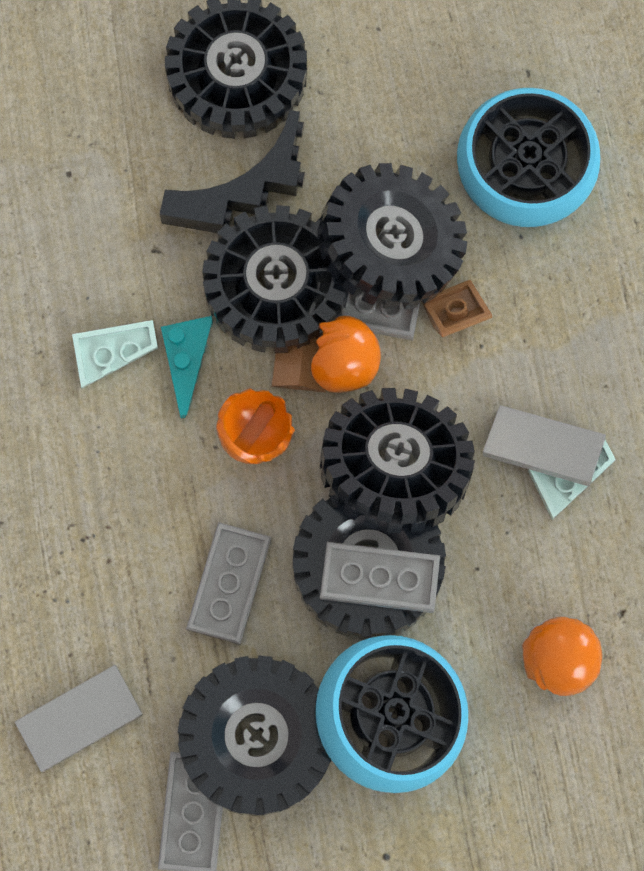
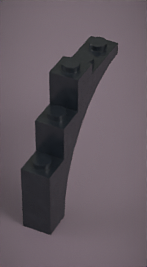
M289 110L284 129L275 145L258 164L245 174L227 183L207 189L190 191L165 189L160 210L162 224L217 233L225 224L231 225L233 211L255 214L254 208L267 206L269 192L297 196L298 187L303 188L305 172H301V162L298 161L300 146H296L297 137L302 138L304 131V122L300 121V111Z

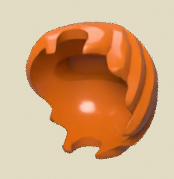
M340 316L335 318V321L320 323L319 329L323 331V335L316 340L319 349L311 363L312 375L316 382L326 391L334 393H347L368 386L375 378L381 361L379 342L373 331L364 322L352 316Z
M249 388L241 393H234L224 402L218 412L216 430L224 451L231 458L242 463L260 464L262 462H270L286 451L295 432L292 426V414L287 413L285 401L279 396H273L267 390L255 391Z
M567 617L549 619L540 626L533 628L529 637L523 642L522 651L526 675L529 679L536 681L542 690L548 689L553 694L559 696L576 695L588 689L600 674L602 664L600 640L591 627L578 619Z

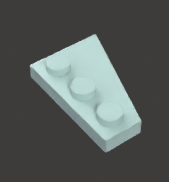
M153 320L72 334L82 389L158 348Z
M606 440L591 483L616 460ZM530 469L528 470L552 520L588 487Z

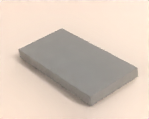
M359 288L353 295L349 293L346 308L342 309V316H352L361 320L375 334L413 341L420 303L415 308L404 309L401 302L396 310L382 308L381 298H378L374 305L361 301L364 291ZM314 302L311 305L310 313L315 309L316 303Z
M500 405L485 444L483 456L590 487L606 435Z
M218 522L186 630L241 645L272 537Z
M327 542L320 599L434 613L440 555Z
M114 665L16 720L15 724L40 771L43 773L141 717L143 714L120 671Z
M170 752L158 870L217 871L223 807H219L208 800L197 789L184 768L179 752Z

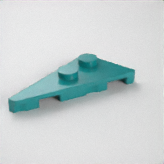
M212 316L161 327L181 419L186 418L191 407L195 384L198 381L208 336L213 325Z

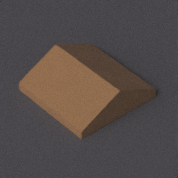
M471 280L447 288L441 293L439 292L433 300L426 304L422 302L434 330L442 338L492 318V313Z
M315 337L310 340V345L302 346L297 349L296 345L289 346L288 353L275 354L272 387L326 393V390L313 378L311 371L312 359L319 349Z

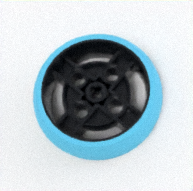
M518 88L492 97L471 115L459 138L457 165L461 182L467 194L482 211L494 219L509 225L537 227L562 220L577 210L587 199L598 178L600 147L592 124L582 110L573 102L549 90ZM535 116L548 120V122L532 118L519 119L515 121L512 117ZM482 134L492 142L489 150L491 170L485 175L482 174L476 160V147ZM512 136L516 139V141L510 142L507 141L504 137ZM548 138L551 139L554 143L546 144L545 142H543L542 139ZM571 140L578 150L581 162L580 173L576 181L566 173L568 165L566 145ZM524 155H526L527 157H528L529 155H531V156H533V159H531V157H529L528 159H526V158L524 157ZM512 171L515 176L508 177L503 172ZM549 173L553 178L545 179L541 174ZM509 192L520 196H537L542 194L546 200L525 201L507 196Z
M395 635L378 636L362 640L350 646L331 664L323 677L317 694L316 723L322 745L328 756L348 778L372 790L403 793L431 784L442 776L457 759L467 734L468 704L458 675L438 652L422 642L411 638ZM382 657L394 659L390 670L374 673L363 682L350 677L354 669L367 660ZM422 676L428 681L436 695L441 716L435 714L432 697L421 682ZM398 680L404 683L406 687L405 693L398 689ZM363 695L369 698L371 702L370 709L362 704ZM390 708H393V713L397 714V717L394 719L391 717L392 713L389 712ZM342 710L350 713L353 731L364 745L362 753L356 749L346 732ZM415 718L421 721L422 731L416 729L414 725ZM379 734H383L387 738V747H383L380 744ZM422 745L434 749L431 756L420 766L407 771H391L395 757L411 754Z

